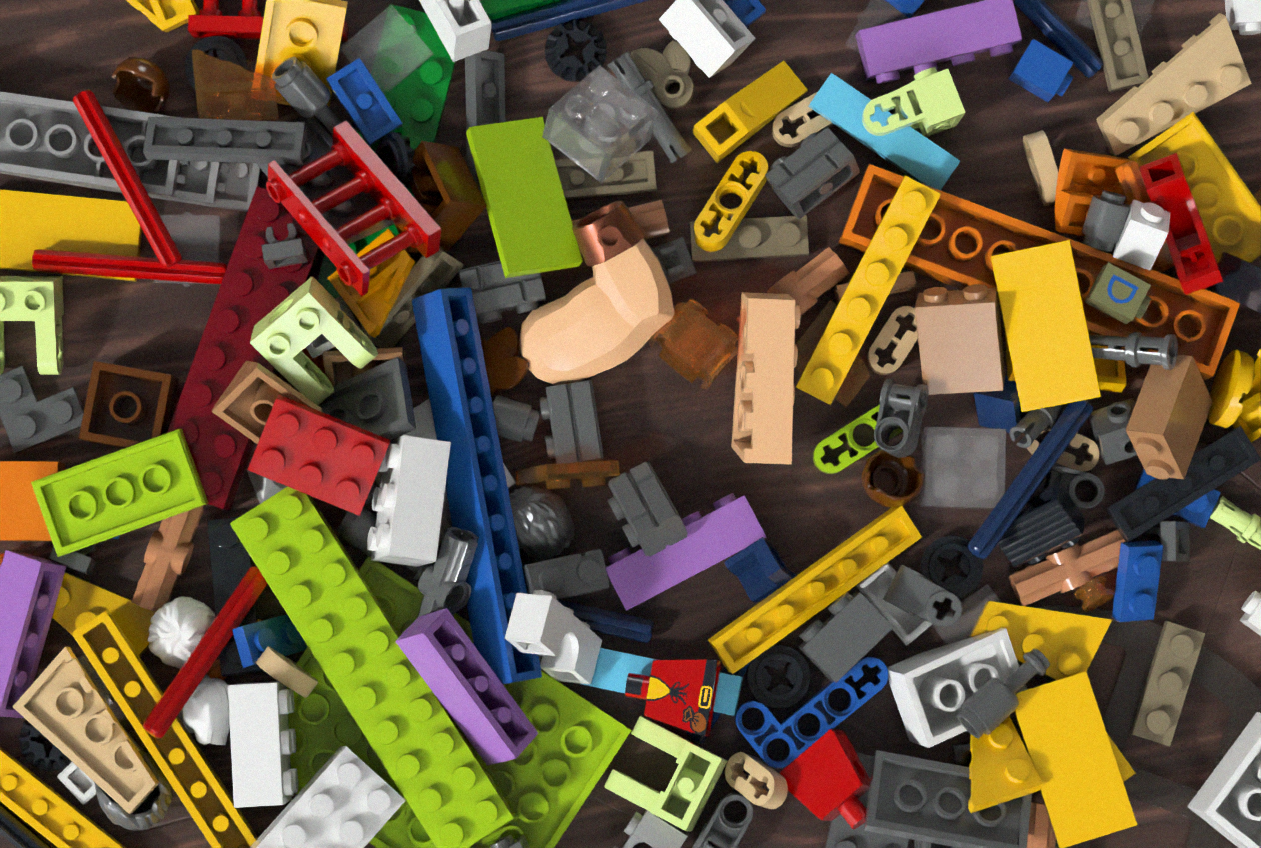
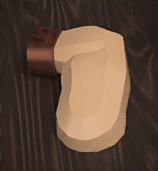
M616 201L599 208L578 221L572 228L586 265L593 267V278L582 282L566 296L533 310L522 322L519 350L522 358L529 362L528 369L537 379L552 385L570 384L611 369L632 357L673 318L674 307L671 290L660 261L644 240L645 231L623 201Z

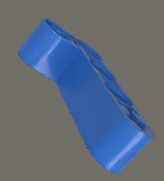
M870 656L862 657L837 683L830 681L782 722L779 723L762 703L751 700L739 705L734 716L735 724L764 762L774 768H784L828 730L834 729L878 693L887 683L889 677L888 669L880 659ZM863 665L870 668L876 666L878 668V671L875 673L876 683L863 682L857 687L863 691V694L858 698L854 688L845 683L844 680L850 676L851 681L856 682L864 675L861 670ZM836 688H843L849 695V703L842 710H833L828 704L829 694ZM752 707L760 709L764 719L762 725L755 730L746 729L741 720L744 711ZM811 713L819 721L818 729L812 735H802L797 727L798 720L802 715ZM780 738L788 744V753L785 758L775 761L768 757L766 749L770 741Z

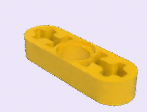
M746 151L739 154L694 223V240L701 249L709 252L721 250L732 237L767 181L765 174L768 173V163L762 154L755 151ZM752 166L757 167V173L752 172L748 176L745 186L742 185L744 169L749 170ZM732 193L738 195L742 199V203L737 208L728 209L722 206L720 199L724 195ZM717 216L720 217L718 234L713 233L710 237L705 236V229H712L717 221Z

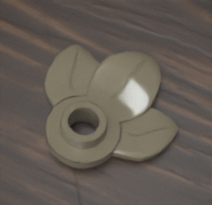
M672 40L665 47L662 54L649 48H640L631 52L630 56L646 81L650 79L654 84L652 90L662 105L671 109H678L691 101L695 90L693 80L688 75L691 59L678 42ZM674 82L680 83V90L676 94L668 93L670 84Z

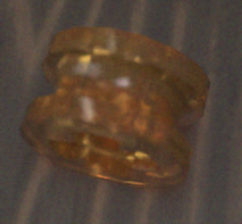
M1104 576L1087 582L1074 593L1076 599L1083 601L1082 609L1084 612L1098 608L1114 596V591L1105 587L1107 580Z

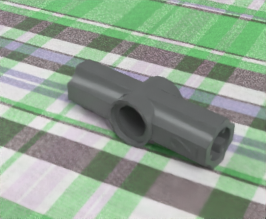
M457 527L446 528L435 564L428 567L419 579L418 588L424 595L417 618L446 608L454 617V614L467 604L471 596V587L466 582V578L479 539L472 532Z

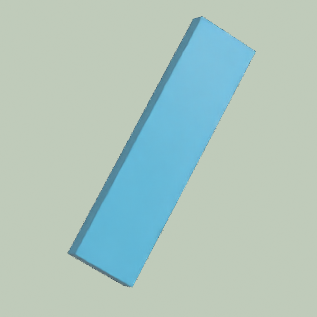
M831 73L808 107L916 181L941 190L960 163V160L910 126L884 136H876L869 133L863 126L862 114L871 99ZM875 107V113L870 120L872 123L879 121L882 127L887 126L886 120L893 114L888 111L882 112L880 107Z
M600 648L591 684L582 685L625 693L628 674L635 673L650 676L653 660L658 659ZM720 672L714 712L732 716L736 715L743 677Z

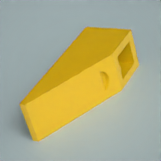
M782 61L696 123L693 134L716 163H718L773 120L779 113L807 93L808 89L786 62Z

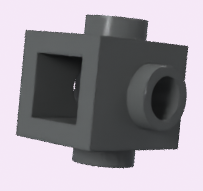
M1133 398L1095 410L1089 416L1093 441L1098 446L1099 453L1106 465L1137 455L1126 432L1136 404Z

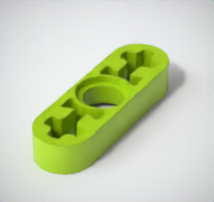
M880 404L822 440L815 447L813 461L821 472L826 474L838 473L879 447L875 440L870 446L863 447L858 445L853 439V431L860 424H867L875 430L877 422L871 416L879 413ZM895 429L890 434L889 440L903 432V429ZM845 434L849 447L857 455L851 458L847 450L838 456V466L834 467L830 462L824 465L820 459L825 455L823 447L828 445L831 450L836 449L843 444L838 437Z

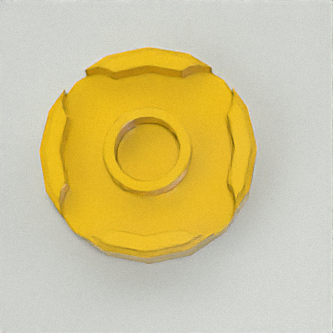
M1233 350L1221 364L1210 392L1213 401L1207 416L1210 424L1228 428L1236 422L1242 413L1244 404L1239 401L1243 393L1248 394L1251 390L1255 372L1254 360L1249 354Z

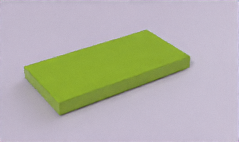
M543 117L469 127L466 135L483 198L487 205L486 209L505 278L579 267L583 261L572 230V221Z
M177 429L31 482L57 557L209 504L182 429Z

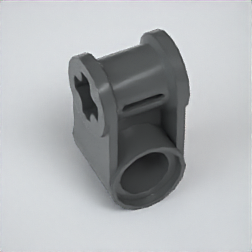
M890 378L884 381L880 394V408L874 430V439L876 444L885 452L899 458L909 456L916 450L922 419L928 404L929 391L927 384H918L915 387L896 384L895 379ZM902 428L904 432L902 441L896 446H890V434L895 429Z
M1057 463L1048 473L1046 489L1049 486H1053L1056 482H1060L1079 510L1093 508L1102 501L1104 486L1097 476L1069 469ZM1046 477L1042 481L1040 486L1037 488L1035 493L1040 492L1042 489H1044ZM1080 481H1086L1094 488V497L1089 503L1079 501L1074 493L1075 486Z
M902 564L883 600L913 616L917 615L940 627L955 624L962 613V605L957 596ZM947 598L950 600L949 608L953 610V614L951 617L943 616L941 620H938L936 618L937 610L933 608V603L935 601L943 602Z
M738 791L725 793L720 798L709 820H706L691 848H738L742 841L741 838L753 818L752 802ZM738 800L744 803L747 808L745 816L739 820L729 819L724 813V808L728 802Z

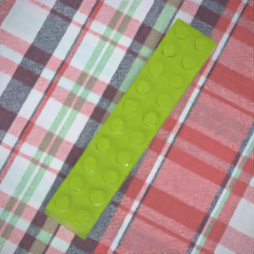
M287 486L231 522L230 525L436 848H469L515 817V813L461 729L395 642L401 635L313 498Z

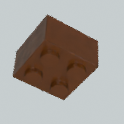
M94 361L79 439L127 448L166 434L171 423L179 378L170 374Z

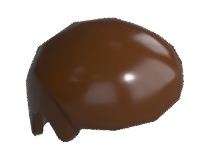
M129 57L117 66L111 76L113 79L117 77L113 94L128 110L158 114L170 95V84L164 71L160 66L147 58Z
M879 450L866 460L861 478L863 487L870 499L883 507H900L913 500L920 493L925 480V474L919 472L913 456L898 458L884 450Z

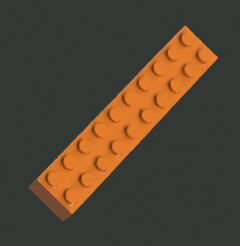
M871 164L868 165L839 244L865 253L904 178L903 176ZM928 186L941 193L903 268L962 290L967 286L975 284L985 285L987 288H997L991 256L1070 240L1089 334L1128 337L1133 332H1142L1144 336L1163 338L1167 334H1175L1178 341V355L1193 356L1203 380L1214 377L1240 303L1205 289L1185 295L1180 281L1176 278L1116 259L1112 254ZM1107 263L1151 285L1146 294L1151 298V301L1141 319L1134 317L1131 322L1124 324L1084 302L1101 268ZM1151 349L1148 350V352H1158V351H1159V350H1151Z

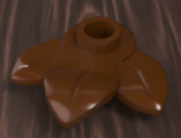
M507 327L500 330L488 341L480 335L492 397L499 389H512L518 385L527 373L529 362L517 357L519 341L513 328Z

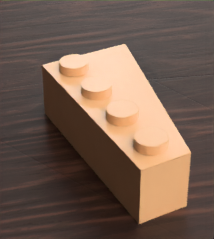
M742 292L731 447L744 463L792 464L793 405L795 401L794 368H796L798 360V348L794 342L795 329L799 328L801 312L800 306L795 305V299L789 294Z

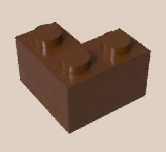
M422 141L415 149L413 163L416 166L412 170L414 179L412 182H409V185L415 195L414 198L440 226V246L449 251L487 205L458 147ZM395 224L399 234L402 233V230ZM411 246L406 248L407 252L422 254L417 248H412Z

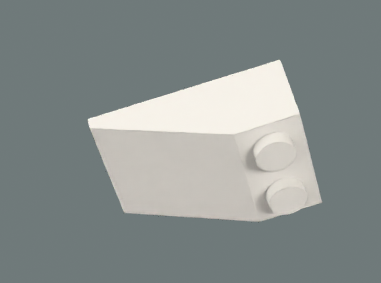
M1006 628L996 629L928 650L887 667L888 681L910 742L930 748L967 731L957 718V714L962 710L961 705L990 678L994 677L1005 681L1019 668ZM1026 685L1022 686L1016 693L1027 690Z

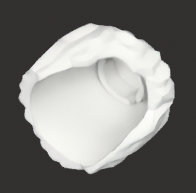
M181 596L165 603L162 608L155 612L150 620L151 625L148 630L149 637L147 640L150 651L158 656L162 663L181 669L214 621L215 612L205 603L191 597Z
M208 675L204 676L178 715L189 733L194 732L196 740L203 745L209 743L213 745H226L230 729L228 685L222 679H211Z

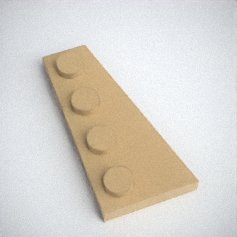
M1221 13L1216 15L1209 21L1211 25L1198 36L1193 35L1182 45L1183 49L1167 63L1163 61L1151 71L1153 75L1139 87L1134 86L1096 119L1111 154L1117 156L1175 125L1190 113L1194 112L1196 114L1252 84L1225 15Z
M64 647L13 705V708L126 812L131 814L154 790L159 781L71 648Z

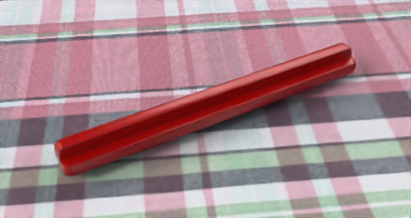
M89 89L78 93L73 97V102L160 264L164 268L174 266L182 260V256L97 98Z
M42 249L34 250L32 256L33 269L41 272L221 284L227 269V265L222 262L181 260L172 267L164 268L158 258Z
M252 566L249 568L143 723V728L150 735L159 739L164 737L232 637V629L239 627L268 583L257 567Z

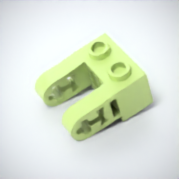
M936 67L926 69L915 74V80L911 83L871 100L866 105L862 114V123L865 129L873 135L884 136L910 126L923 136L929 137L957 126L966 112L949 69L937 72ZM875 107H880L882 112L893 109V115L889 116L886 120L887 126L882 127L879 121L872 123L870 120L875 113Z
M0 276V375L3 374L5 366L4 321H35L39 374L60 375L62 373L63 276Z
M312 276L254 325L250 343L302 395L316 405H319L334 392V388L328 377L302 352L305 347L319 335L323 334L358 368L366 366L378 355V352L367 335L339 308L340 304Z
M639 716L631 734L676 757V763L679 765L666 791L658 792L615 769L610 773L604 787L685 831H693L727 760Z

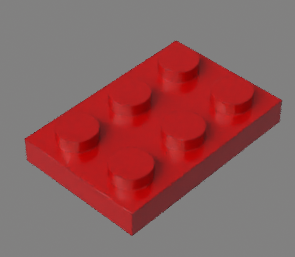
M278 394L247 470L360 516L391 440Z

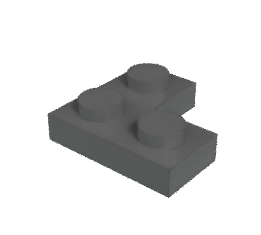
M21 366L0 375V418L14 453L19 454L81 428L84 407L76 388L72 387L39 401L26 367Z

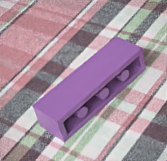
M984 0L862 29L855 35L866 80L876 78L877 84L900 79L899 72L914 69L915 74L932 67H936L938 70L937 63L952 60L953 66L976 61L974 54L989 51L991 57L1005 55L1013 52L1012 45H1016L1022 40L1013 0Z
M731 493L712 503L715 511L703 517L697 511L681 519L688 532L687 538L671 546L666 545V549L651 557L646 556L642 549L632 554L629 547L610 556L608 560L611 565L606 567L607 575L626 611L738 553L760 538H766L745 495L736 499L734 493Z
M9 550L5 551L0 565V717L24 718L13 708V705L34 683L66 566L30 553Z
M447 608L419 616L395 641L486 765L516 759L538 735L537 730Z

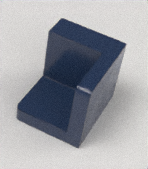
M1005 376L1003 391L974 392L980 426L1010 433L1011 428L1026 416V412L1021 411L1016 381H1009L1008 376Z
M763 537L724 562L727 569L739 578L748 597L754 603L759 602L793 579L777 548Z

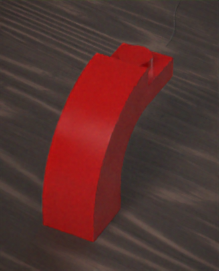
M1177 153L1140 166V172L1151 203L1171 213L1166 242L1184 294L1187 295L1223 282L1213 248Z

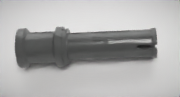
M1133 332L1128 337L1089 334L1091 345L1108 346L1107 349L1092 348L1094 359L1126 361L1131 367L1136 368L1140 367L1141 364L1162 365L1165 370H1173L1178 355V341L1175 334H1167L1165 338L1144 336L1142 332ZM1149 349L1159 350L1158 352H1148Z

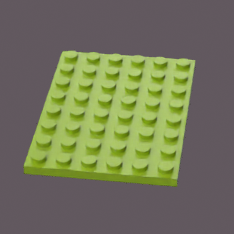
M368 556L359 571L401 635L417 619L424 595L419 591L418 587L379 561H372L371 557ZM455 613L454 619L474 644L470 622ZM307 647L297 664L318 680V684L307 698L293 691L294 712L288 714L289 729H295L296 752L290 754L291 769H297L298 792L296 794L302 790L340 746H347L404 798L311 650ZM542 670L541 678L505 684L504 687L537 730L538 735L516 759L486 765L472 746L515 813V817L469 848H491L490 845L493 842L509 834L512 835L513 839L524 835L530 848H554L632 730ZM407 801L399 807L369 841L376 848H436Z

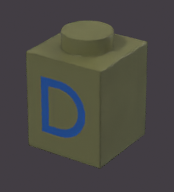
M1107 263L1101 268L1084 302L1127 324L1134 317L1141 319L1151 301V298L1146 295L1151 285Z

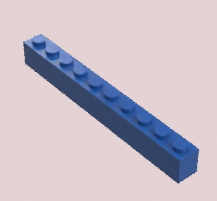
M471 287L438 289L412 299L436 438L440 441L451 442L445 488L452 526L470 531L479 537L466 578V582L471 587V596L467 602V609L474 646L503 685L541 678L542 672L538 654L522 653L505 639L516 594H527L472 290Z

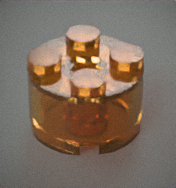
M690 298L686 304L678 302L674 306L673 318L656 331L647 342L651 348L657 342L663 349L658 356L668 366L691 383L696 378H699L703 381L700 388L707 390L737 355L738 349L735 343L739 337L725 324L720 323L719 326L714 324L706 317L708 311L700 303Z

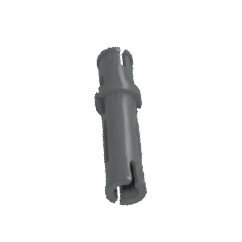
M629 51L607 64L627 94L624 97L627 102H633L668 156L670 163L692 150L691 147L688 146L653 92L652 87L654 84L650 79L646 81L630 56Z

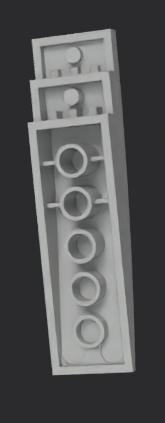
M0 92V173L122 193L74 102ZM101 106L149 197L248 212L256 187L260 185L262 170L256 163L146 159L143 148L148 117H180Z

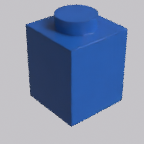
M1033 39L1010 75L1009 80L1044 101L1049 102L1055 93L1061 97L1065 93L1074 77L1068 73L1074 62Z

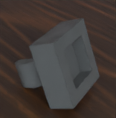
M292 223L287 224L289 234L282 241L275 239L272 227H267L266 239L269 244L261 246L264 262L269 269L308 262L306 247L301 238L298 239L297 230Z
M683 237L652 248L660 261L669 285L697 275Z
M1163 521L1160 522L1161 527H1152L1146 531V534L1158 535L1160 537L1161 544L1163 545L1162 561L1190 562L1189 522Z
M97 544L57 557L53 547L49 559L91 577L97 562L88 556L95 552Z

